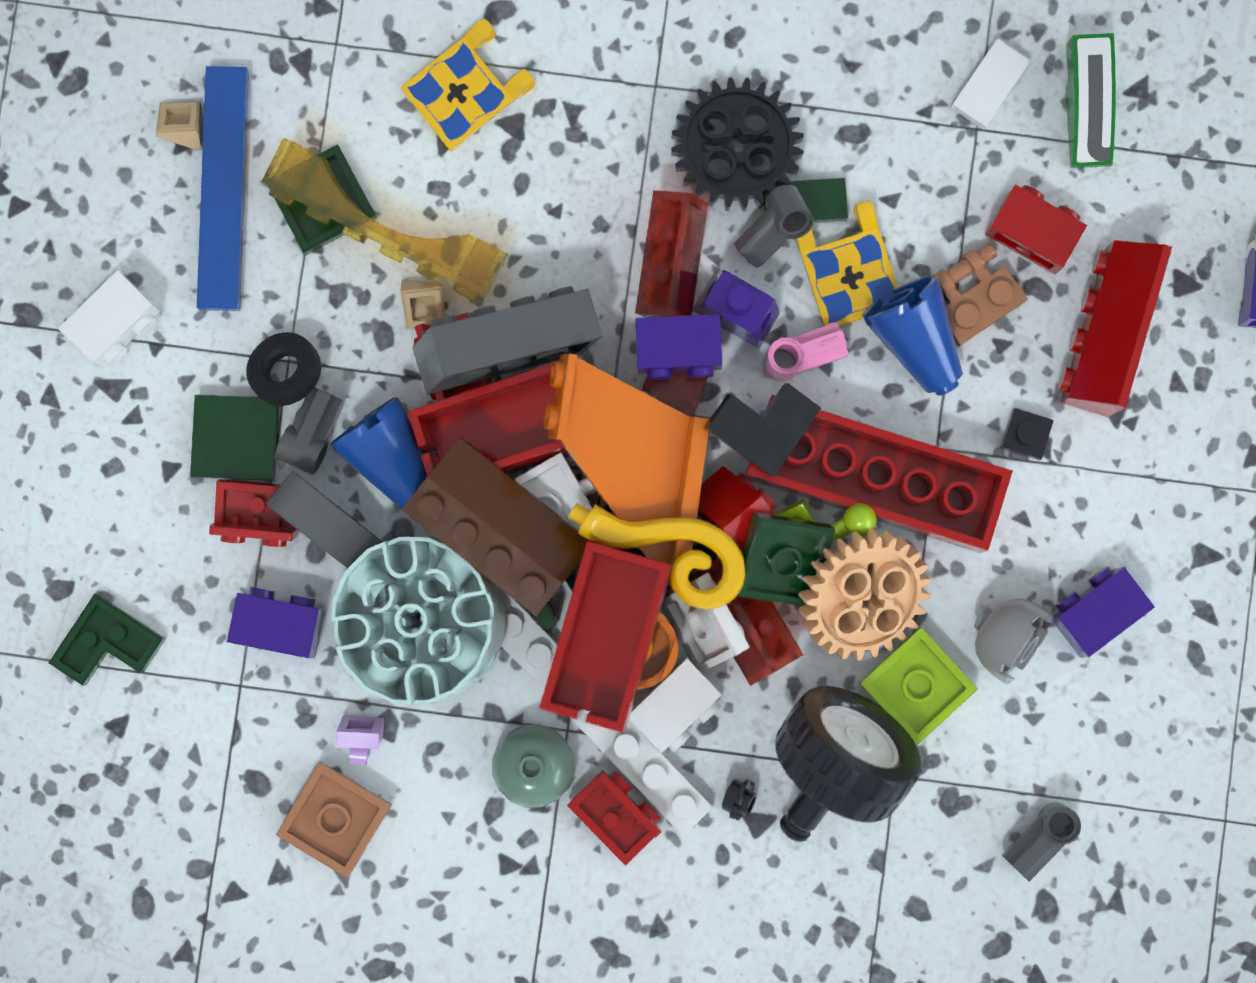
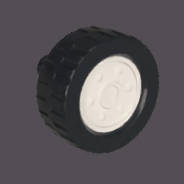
M819 686L805 692L789 712L776 734L775 749L778 760L788 777L801 790L788 808L787 815L781 818V830L788 838L802 842L810 837L811 831L818 826L828 810L857 822H879L890 817L904 801L920 777L922 761L912 737L887 711L855 692L834 686Z

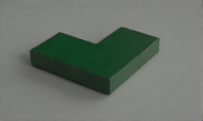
M94 593L48 663L82 686H86L107 653H110L137 672L144 673L166 638L101 595Z

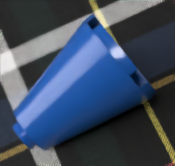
M930 276L923 277L893 290L892 292L895 295L889 298L884 303V306L880 299L872 303L862 314L866 325L926 393L935 392L937 396H941L958 387L959 383L957 380L963 375L941 285L936 277L933 279Z
M393 397L364 416V419L355 426L345 430L330 445L335 450L334 452L402 509L427 478V474L421 458L424 452L422 448L418 447L412 424L404 405L398 397Z

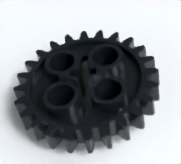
M732 77L728 78L727 87L723 90L716 81H713L711 95L708 96L701 89L697 90L698 105L686 100L684 108L689 116L680 114L676 116V123L684 129L672 131L671 139L682 143L671 148L672 156L683 157V159L675 164V171H688V174L683 179V185L688 186L693 183L698 185L695 190V198H699L705 192L709 193V206L711 207L720 198L724 199L725 211L730 210L733 201H738L742 212H745L748 200L753 199L755 204L761 208L763 207V194L765 192L770 194L776 188L775 185L777 183L781 186L790 185L791 182L785 173L797 175L799 166L791 161V159H801L804 150L793 145L803 141L804 133L792 132V130L799 125L800 118H787L792 104L789 102L779 106L777 104L780 96L778 90L769 97L764 95L765 82H762L755 91L750 89V79L747 77L741 88H736ZM752 114L759 115L765 120L766 126L761 130H752L746 126L744 119ZM710 119H718L724 123L726 129L721 134L712 135L704 129L703 125ZM732 138H739L740 143L744 144L743 151L735 152L734 145H731ZM764 138H772L774 141L772 144L754 143ZM702 145L721 146L710 151H703L701 149ZM756 154H762L770 160L771 166L767 170L758 171L752 168L749 158ZM714 159H723L730 165V171L724 175H716L709 170L708 164Z

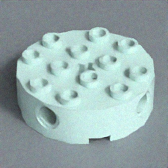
M398 537L368 548L344 572L332 600L331 622H334V637L338 645L335 648L342 666L363 690L392 704H432L441 702L469 691L492 668L505 638V603L496 584L438 538ZM416 613H421L422 627H416L419 623V620L415 617Z

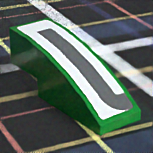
M1114 33L1072 35L1066 44L1069 84L1065 88L1070 168L1112 166L1116 115Z

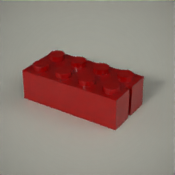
M553 363L408 411L418 447L429 452L436 450L438 454L436 456L428 452L421 455L427 476L460 437L506 473L547 461L561 452L564 455L568 454L560 440L548 439L549 430L544 429L546 407L548 404H553L555 387L550 386V374Z
M587 541L539 709L573 719L580 718L583 710L590 711L587 713L586 723L620 733L626 731L669 582L672 565Z

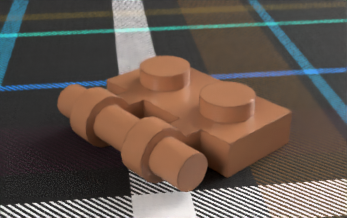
M987 243L977 251L975 249L969 250L962 255V261L947 271L941 269L931 277L932 279L934 277L938 279L943 297L948 303L946 309L954 340L958 347L1028 300L1005 266L992 275L990 274L985 264L997 257V253L990 243ZM972 274L978 284L960 295L955 285Z

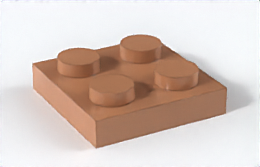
M319 762L276 833V836L348 878L393 804L327 764Z

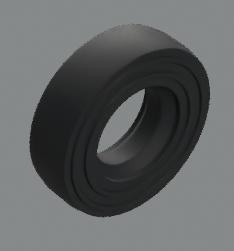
M291 332L278 333L263 340L253 350L246 367V376L251 389L263 401L276 406L291 405L305 398L314 389L321 374V360L317 350L306 338ZM286 356L295 357L297 359V369L294 374L285 381H273L270 372L274 364Z

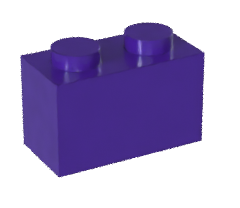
M720 314L635 318L638 374H646L647 380L671 379L672 372H688L689 378H709L714 376V370H721L723 361Z
M1109 566L1103 568L1088 580L1092 585L1081 595L1074 591L1055 605L1059 611L1053 615V623L1080 658H1089L1155 608L1125 567L1115 568L1113 571Z
M250 587L249 595L237 593L227 637L228 643L304 658H315L325 612L324 609L314 608L315 599L291 595L290 602L288 603L273 600L275 591Z

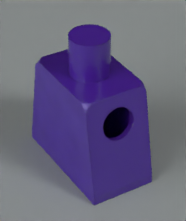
M721 270L712 275L692 311L699 315L720 314L721 328L760 349L780 315L776 300L772 296L726 270Z

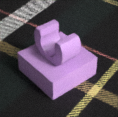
M342 716L337 729L336 747L350 748L351 765H367V757H370V750L379 749L384 734V718Z

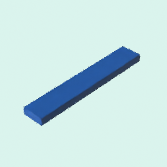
M206 66L196 306L198 310L240 311L249 70L247 67Z

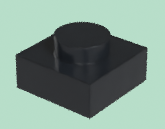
M1013 408L1000 449L1035 460H1041L1054 420Z

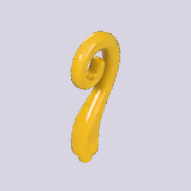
M578 503L575 504L568 518L581 525L578 531L579 535L594 543L610 548L630 549L675 540H691L710 548L718 555L723 564L721 580L711 589H697L690 584L688 578L692 569L706 570L710 568L712 560L708 554L698 550H690L677 557L672 565L670 573L671 586L676 595L689 606L707 610L720 608L731 602L743 587L746 573L741 550L728 534L709 522L684 517L626 521L597 505L589 511Z

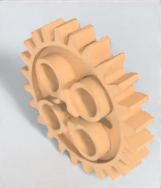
M869 529L865 540L855 531L852 534L851 543L848 545L841 538L837 539L838 550L835 553L827 548L823 549L827 560L824 563L816 561L811 563L817 573L815 576H804L803 580L809 585L810 589L799 592L800 598L806 603L798 608L799 612L806 619L802 623L803 626L808 630L811 638L819 646H822L828 654L832 655L836 652L843 660H846L851 653L858 661H861L865 650L873 658H877L879 646L883 645L888 651L893 650L892 639L895 637L905 642L907 639L903 630L906 627L917 629L918 625L912 618L914 615L926 613V610L919 602L931 597L923 588L931 583V579L924 573L928 566L919 558L921 554L901 536L895 538L886 530L879 536L873 529Z

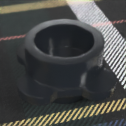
M734 779L731 782L722 802V810L729 812L730 818L739 821L742 815L748 816L757 799V793L753 791L755 783L747 779L744 782L738 779Z

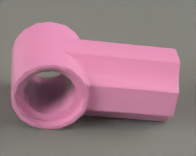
M837 322L792 338H780L773 342L765 354L763 361L764 370L774 380L787 381L802 372L848 357L847 342ZM782 350L787 351L794 359V366L787 369L779 367L774 361V353Z

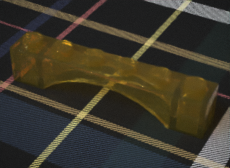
M284 137L261 181L271 187L268 194L290 206L294 199L308 206L305 212L308 216L328 225L330 219L345 226L342 231L343 234L363 244L368 237L382 245L379 250L381 254L399 263L402 262L404 257L419 264L416 272L438 282L440 276L454 282L455 285L452 290L472 301L476 299L477 295L483 298L488 296L509 255L505 251L471 234L453 238L426 239L406 235L384 226L367 215L348 197L335 178L325 157Z

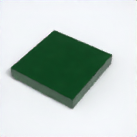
M338 144L266 182L305 256L377 218Z
M195 395L190 477L275 481V452L277 449L279 406L269 404L259 397Z
M754 512L742 552L746 575L743 587L737 596L799 606L805 605L806 603L800 598L799 592L809 590L810 587L803 578L804 576L816 575L817 571L811 565L813 561L824 563L827 560L823 549L827 548L830 550L836 529L830 524Z

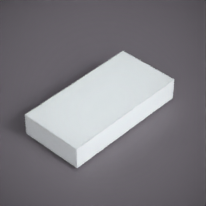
M997 38L952 104L951 109L985 130L1031 60Z

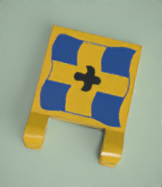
M486 19L479 20L459 41L400 87L451 152L511 103L530 92L536 85L530 73L523 69L516 73L503 87L478 56L475 50L489 43L496 35L495 30Z
M870 200L860 202L853 208L856 221L862 233L816 247L812 228L803 237L794 239L800 252L823 326L837 322L838 326H842L863 319V312L872 303L880 299L884 306V303L895 295L892 291L898 288L880 234L875 210Z

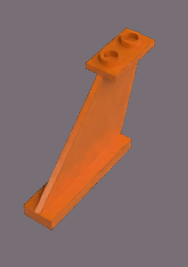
M575 354L560 355L559 362L553 363L550 374V386L555 387L553 404L547 405L544 415V429L549 430L548 439L560 440L615 516L626 521H644L666 517L697 519L709 432L704 427L709 419L689 417L577 358ZM667 541L638 547V549L645 558L673 565L677 557L684 552L692 550L693 541Z

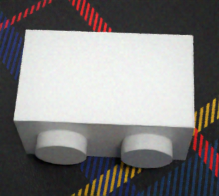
M117 270L58 329L93 364L103 369L107 364L112 366L120 361L128 350L125 346L136 336L142 337L155 326L157 322L155 317L161 311L125 275Z
M686 658L631 711L629 720L661 753L667 748L674 753L691 736L687 732V728L697 719L704 724L721 707L716 700L722 694Z

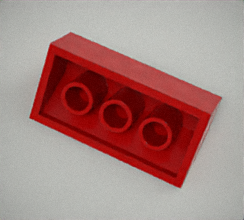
M1114 240L1105 248V251L1101 249L1098 251L1092 268V273L1097 274L1094 289H1087L1081 305V312L1086 313L1082 329L1078 327L1075 329L1069 351L1075 352L1070 368L1065 367L1059 380L1058 390L1063 391L1060 403L1106 417L1126 408L1172 246Z

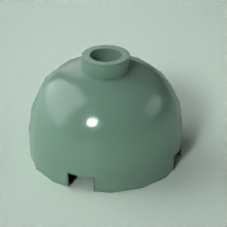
M541 724L523 725L508 732L497 744L492 758V776L498 790L510 802L525 808L544 807L557 801L569 788L575 772L574 755L568 742L556 730Z

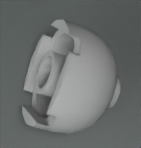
M1011 599L1001 602L994 610L986 607L974 624V628L979 631L975 640V651L982 666L1006 685L1011 683L1015 678L1008 673L1015 666L1021 670L1027 666L1048 633L1047 630L1042 628L1044 621L1052 623L1053 615L1039 605L1023 599Z

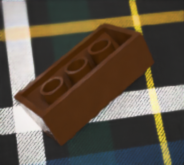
M462 437L459 438L401 509L535 616L540 613L580 562L586 543L590 541L579 535L575 527Z

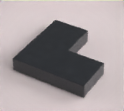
M789 383L783 384L762 416L733 394L727 393L704 429L764 473L774 477L821 407Z

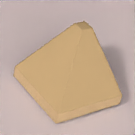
M201 102L160 103L156 129L157 137L194 150H202Z
M414 281L401 282L400 292L406 329H413L420 324L431 325L432 321L446 317L441 284Z

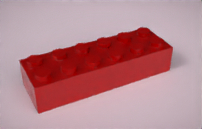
M771 395L767 407L770 405L775 395ZM820 410L774 477L767 475L751 462L748 464L745 476L751 481L842 510H847L848 507L854 504L863 503L874 510L877 521L983 553L989 551L1013 470Z

